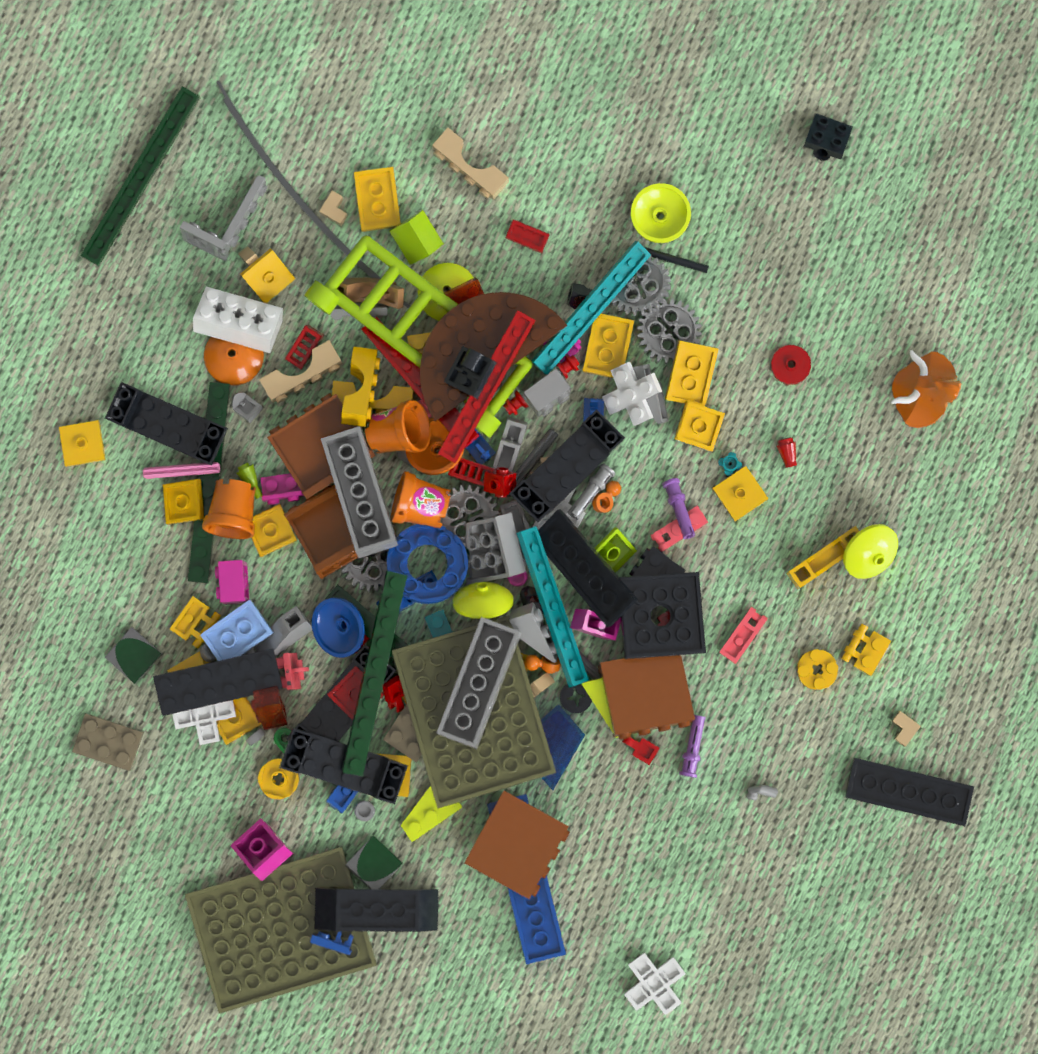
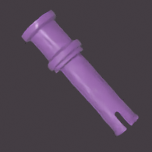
M672 478L665 481L662 486L667 491L669 497L667 501L674 509L683 539H690L695 536V532L685 507V494L681 492L680 480Z
M694 715L695 720L691 725L686 753L684 752L682 755L684 760L682 771H679V775L697 778L695 773L697 763L700 761L698 752L706 717Z

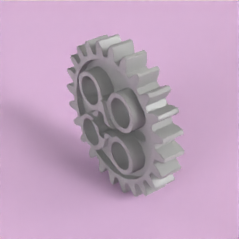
M650 256L636 272L637 279L646 296L645 299L642 298L634 277H632L612 300L613 306L618 305L619 311L625 308L626 315L632 311L634 316H636L638 311L644 316L645 310H648L651 314L652 307L659 309L658 302L664 304L663 297H669V293L666 290L671 289L669 284L671 279L668 276V269H664V263L659 264L658 258L652 261V256ZM642 270H648L646 274H639ZM649 287H656L653 291H647ZM633 294L638 295L635 299H629V296Z
M664 299V304L660 305L658 303L659 309L652 307V313L644 312L645 319H639L638 321L643 325L637 327V330L642 332L637 335V338L643 339L639 345H646L644 353L650 351V359L656 355L658 363L661 358H664L665 364L668 363L669 359L672 362L674 361L677 343L673 336L677 340L700 344V341L696 338L702 336V333L697 331L702 327L701 324H696L699 317L693 318L695 310L687 311L688 304L684 308L681 307V300L676 305L674 304V299H671L670 304H667ZM672 313L676 316V320L669 322L666 320L665 315ZM657 318H661L668 329H674L672 333L673 336L670 333L667 335L665 334L666 328L664 327V325H662V323H660L657 320ZM658 326L661 332L654 335L650 332V327ZM684 328L688 330L689 335L681 337L678 334V330ZM663 342H672L673 348L671 350L664 349Z
M461 485L459 492L456 488H452L453 494H448L450 501L445 518H440V523H443L442 526L457 535L464 544L465 549L467 548L466 536H459L457 528L460 525L466 527L468 522L463 521L455 526H451V523L463 518L465 512L472 514L480 509L484 510L483 513L470 518V522L475 521L478 517L488 518L500 513V511H494L493 509L497 506V503H490L493 497L486 498L487 492L485 491L480 494V487L472 491V485H469L467 490ZM471 498L477 501V507L474 510H470L467 507V502ZM451 507H456L459 510V515L455 519L449 516Z
M389 549L378 552L376 556V553L362 557L364 561L360 566L354 565L353 561L345 565L346 567L342 570V573H349L346 580L353 579L352 586L359 583L360 590L367 586L368 592H370L372 587L378 592L379 586L383 587L387 571V562L382 561L381 556L384 553H388ZM369 556H371V557H374V556H375L377 561H376V562H374V561H371V562H370L369 559H368V557H369ZM369 564L366 571L362 574L361 571ZM372 569H378L380 574L372 578L369 576V572Z

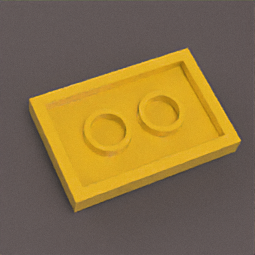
M387 167L354 172L361 231L394 228L401 224L394 168Z
M600 314L592 324L583 372L613 378L610 370L626 362L634 320Z
M678 340L665 399L684 404L686 401L705 406L719 349Z

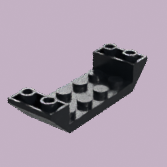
M123 382L120 383L105 416V419L211 466L228 428L195 415Z
M596 409L582 423L579 429L509 494L539 522L583 482L619 446L625 437Z
M364 645L352 659L351 664L295 729L314 733L338 742L351 728L353 720L327 694L355 666L364 672L369 650L368 646ZM389 664L387 665L383 684L388 682L396 672Z
M292 728L279 768L314 777L395 804L408 765L368 751L363 776L343 773L341 771L347 744Z
M315 888L314 930L372 932L438 931L439 889Z

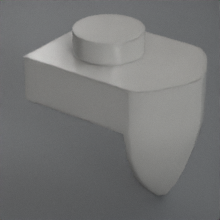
M243 392L233 395V410L251 423L262 411L263 407Z

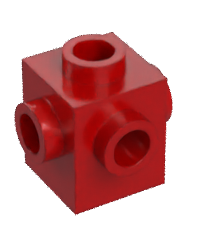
M498 467L485 471L484 491L495 494V497H507L517 485L516 473L508 471V468Z

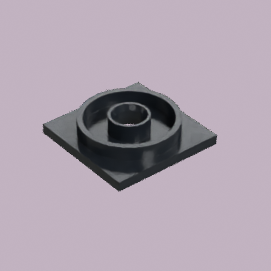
M699 572L619 577L638 599L621 616L624 659L706 653ZM657 606H662L669 612V621L664 626H658L651 620V612Z

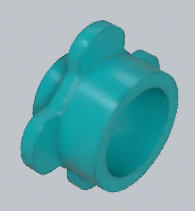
M729 452L728 456L720 458L718 461L719 466L723 467L724 473L727 476L732 475L735 470L742 468V463L738 461L734 452Z

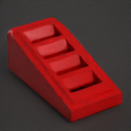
M305 325L285 360L302 370L312 355V349L319 345L324 334L310 325ZM310 333L311 335L316 337V339L312 340L311 338L306 336V334ZM304 339L305 341L310 343L311 347H308L307 345L303 344L302 340ZM298 346L307 351L306 355L297 349ZM295 353L303 358V360L299 361L292 355Z
M461 458L449 470L448 475L452 478L484 487V479L483 482L480 481L483 470L488 471L494 468ZM470 466L468 474L465 476L467 467ZM478 468L475 479H473L475 469Z

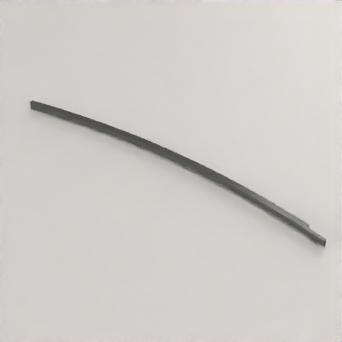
M218 80L216 83L225 97L223 101L259 156L311 220L342 252L348 255L351 250L311 210L266 154ZM361 259L357 262L356 265L368 276L381 279ZM404 301L403 305L409 308L411 305Z

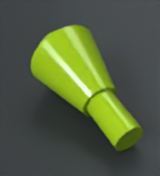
M247 462L239 466V471L236 474L242 481L250 483L251 489L254 486L256 487V499L262 497L263 494L257 485L258 481L254 464L249 465Z

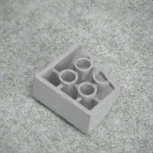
M512 513L466 523V547L469 549V577L466 578V585L507 578L526 572Z

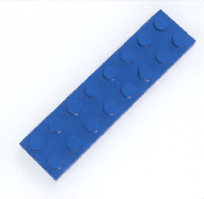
M527 794L516 796L529 804ZM498 801L487 804L489 815H491ZM547 876L545 879L541 877L538 885L541 887L536 896L531 895L530 899L508 888L526 964L566 955Z

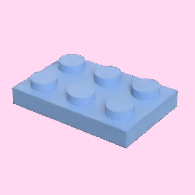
M249 599L200 635L216 659L220 661L244 655L274 632L252 600Z

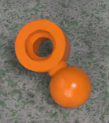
M608 482L605 487L606 492L598 493L594 497L592 506L596 512L607 513L613 508L612 497L619 495L621 492L619 482Z
M528 655L524 660L525 668L530 671H535L541 667L546 673L553 674L559 671L561 667L558 657L555 663L545 656L539 659L536 655Z

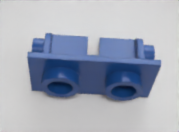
M475 429L479 437L469 444L466 449L479 464H484L496 452Z

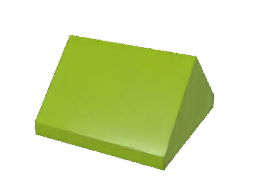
M424 210L389 230L410 265L430 256L444 244Z
M616 526L595 547V550L615 573L637 552Z

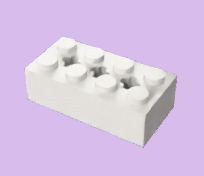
M205 287L193 317V332L271 353L282 324L283 308Z

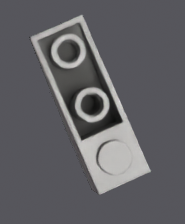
M534 602L512 609L509 621L513 629L520 631V639L555 663L558 654L548 625L545 626L540 609L536 608Z
M295 606L281 616L271 627L274 633L254 648L256 652L274 648L275 656H277L312 631V624L305 613Z

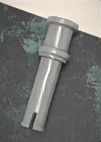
M600 464L598 472L589 479V485L568 511L572 518L578 520L598 492L605 489V484L608 480L615 476V472L609 466Z

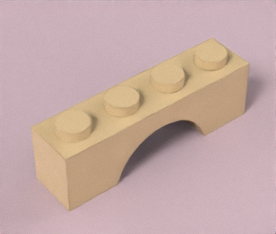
M447 127L432 145L433 154L439 160L443 161L445 159L450 163L448 166L455 173H462L465 176L464 180L471 186L475 184L480 188L479 192L488 199L490 197L494 200L509 183V177L494 165L485 169L469 166L462 157L463 139Z
M330 340L312 349V362L309 368L302 374L288 376L275 370L259 380L273 403H280L288 398L287 395L293 391L298 393L305 389L304 385L309 382L316 383L320 381L325 373L329 372L331 374L336 372L343 363Z

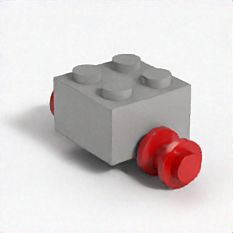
M566 354L565 361L558 363L554 371L527 389L524 394L520 395L516 390L514 392L515 397L511 400H506L503 405L504 409L509 415L513 413L516 416L518 415L517 410L520 407L527 408L528 403L538 417L540 415L545 417L553 411L555 404L559 403L561 405L569 399L571 387L565 379L568 378V373L571 370L576 372L579 370L577 367L580 365L574 355L569 356Z

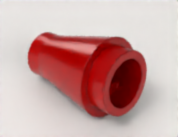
M793 437L777 440L778 445L776 447L785 464V468L796 466V441L793 440Z

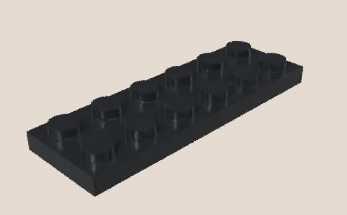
M557 509L538 530L547 557L606 627H611L638 600L561 509Z
M274 648L153 676L162 716L283 688Z
M853 758L845 798L966 826L975 786Z

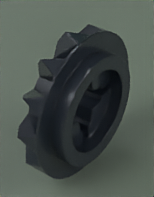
M566 684L560 693V702L564 709L570 713H582L591 705L592 700L582 684L574 687H568V684ZM574 688L579 695H585V697L579 699V706H577L574 700H567V698L573 696Z

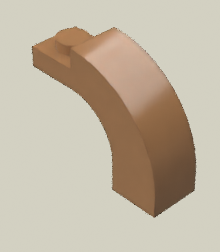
M365 277L345 278L337 290L354 303L363 302L380 279ZM393 282L378 303L396 309L403 308L404 288L396 286V282Z

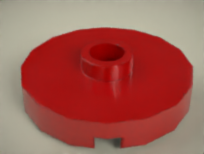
M786 345L779 348L771 360V371L774 377L786 385H796L803 382L811 369V359L808 353L796 345ZM788 362H794L795 367L790 368Z

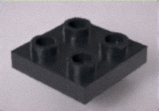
M815 113L804 147L814 150L813 155L818 160L826 161L831 156L841 160L853 126Z
M462 346L444 383L478 399L497 362L473 349Z

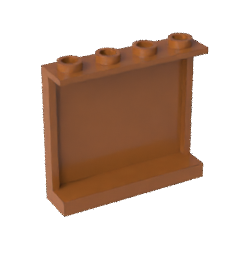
M329 393L320 399L322 403L316 407L314 404H311L303 409L305 414L297 417V415L292 416L286 420V426L282 428L279 425L269 431L270 436L267 437L306 499L334 482L321 438L357 427L341 424L343 404L337 394L332 396ZM367 444L370 456L373 458L375 454Z
M335 485L326 487L320 494L309 497L304 503L291 507L284 514L313 564V568L321 579L359 558L352 542Z
M681 655L637 659L622 658L601 662L598 665L599 674L602 675L614 731L613 737H619V740L627 739L634 733L642 736L650 734V730L654 729L663 732L670 730V726L678 725L679 728L691 726L690 723L695 720Z
M504 790L464 864L530 899L531 895L535 897L541 887L538 885L541 877L546 878L550 867H548L550 860L555 861L560 852V849L557 848L561 841L565 843L570 834V831L567 830L569 826Z

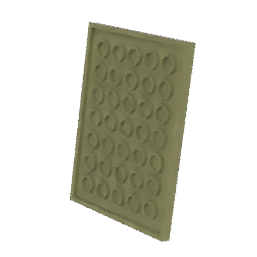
M509 615L491 620L513 629L509 621ZM478 625L392 650L438 809L556 773L518 644L478 748L474 749L437 734Z
M343 847L280 865L263 881L254 874H250L185 894L219 1014L377 966L367 931H342L341 939L343 943L348 940L350 934L353 935L350 948L352 952L350 955L310 943L312 935L314 933L318 934L319 931L330 934V938L334 940L339 932L314 930L315 888L355 889L350 870L345 866L347 860Z

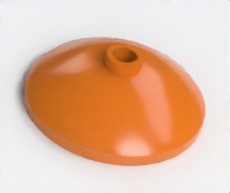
M214 337L209 338L204 349V362L210 375L220 383L230 384L231 386L242 385L251 381L261 370L264 361V351ZM231 350H234L236 352L235 356L233 357L229 356V352Z
M429 418L431 427L429 445L421 452L411 453L406 451V456L410 464L417 471L426 475H439L452 469L461 459L464 450L456 464L437 454V450L441 448L449 432L439 420L435 421L434 418Z

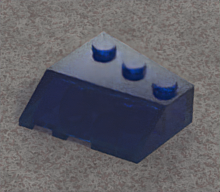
M559 704L541 719L556 770L555 774L542 777V779L552 790H554L585 736Z

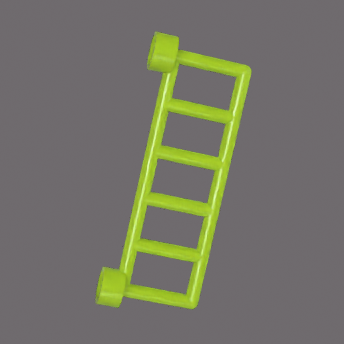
M367 235L361 237L325 285L315 280L304 294L311 303L328 315L332 313L337 305L419 368L422 354L402 340V336L431 299L447 312L458 305ZM368 250L389 266V268L361 305L358 306L337 290V288ZM398 275H400L419 289L421 293L391 331L369 313ZM527 357L516 363L518 366L492 398L475 428L488 438H491L501 425V422L494 417L532 368V362Z

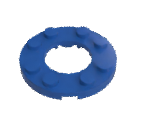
M420 524L413 525L399 534L396 538L398 546L389 548L387 571L407 575L403 596L421 604L439 603L453 596L464 583L468 570L467 551L460 538L444 526H441L439 529ZM423 545H432L439 548L447 559V570L444 576L432 583H422L416 580L410 574L407 567V561L411 552Z

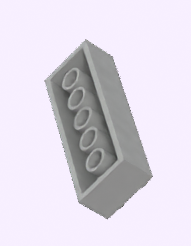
M355 427L321 438L357 556L361 558L398 546L361 427Z
M481 617L437 730L438 735L474 749L478 748L520 639V631Z

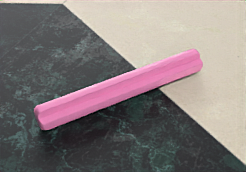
M213 462L212 466L207 463L143 468V477L146 479L220 473V463Z

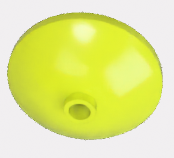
M664 183L652 184L642 189L635 197L631 207V220L635 230L643 238L654 243H667L679 238L687 229L691 218L690 204L684 193L678 188ZM662 213L664 218L658 219L656 215Z
M437 264L428 269L422 276L457 304L477 296V285L473 276L467 269L458 264ZM445 287H450L451 291L449 293H445L443 289ZM432 299L423 309L428 316L437 321H440L448 313Z
M882 524L871 525L860 530L849 541L844 551L843 563L847 572L855 578L867 579L886 570L893 562L898 550L896 533L890 527Z
M486 581L466 585L459 589L452 598V605L457 613L474 619L500 616L509 611L514 602L513 595L507 588L500 584Z

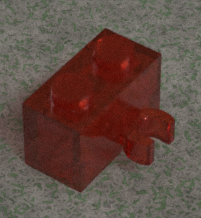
M277 686L253 691L252 709L256 714L257 722L262 723L264 730L288 725L286 709Z

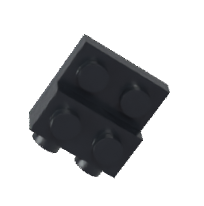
M652 547L651 550L646 548L640 557L643 559L640 566L635 564L629 575L684 573L686 570L658 549Z

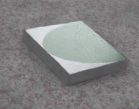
M131 627L105 658L130 681L136 684L161 657L162 653Z
M373 835L345 866L369 889H380L403 863Z

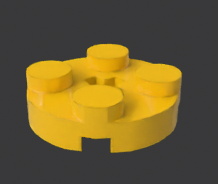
M815 649L806 652L799 659L797 664L798 678L809 689H825L836 680L838 665L830 653ZM820 664L822 666L821 670L824 672L814 675L813 665L818 666Z
M279 758L268 761L262 766L258 774V783L261 790L272 799H284L291 796L299 785V774L279 768L282 760ZM278 773H281L282 777L284 778V782H280V784L277 785L276 780H273V777L278 776Z

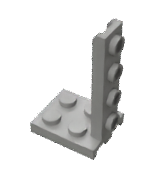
M256 177L222 239H219L218 235L211 231L205 232L201 230L200 226L193 222L187 223L183 221L180 226L183 241L226 262L230 248L235 247L239 240V232L244 230L248 224V216L250 213L253 214L258 206L257 200L260 196L263 197L267 190L265 177Z

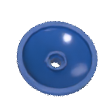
M332 597L322 601L315 608L312 615V631L319 646L326 653L339 658L348 657L356 653L362 646L365 637L364 622L356 607L345 599Z

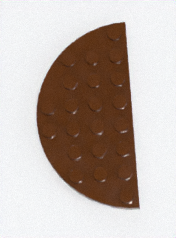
M493 292L482 294L463 301L452 308L441 318L430 333L421 358L420 383L422 394L434 420H439L470 396L444 383L462 346L491 358L518 310L536 321L510 365L512 367L566 328V323L545 304L516 293Z

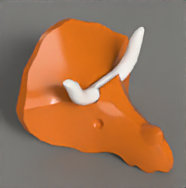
M910 350L913 362L895 376L892 384L894 399L891 403L896 404V408L907 426L921 428L934 424L945 413L947 403L953 402L957 398L962 383L957 381L958 376H956L955 369L944 355L938 352H930L923 357H919L913 350Z

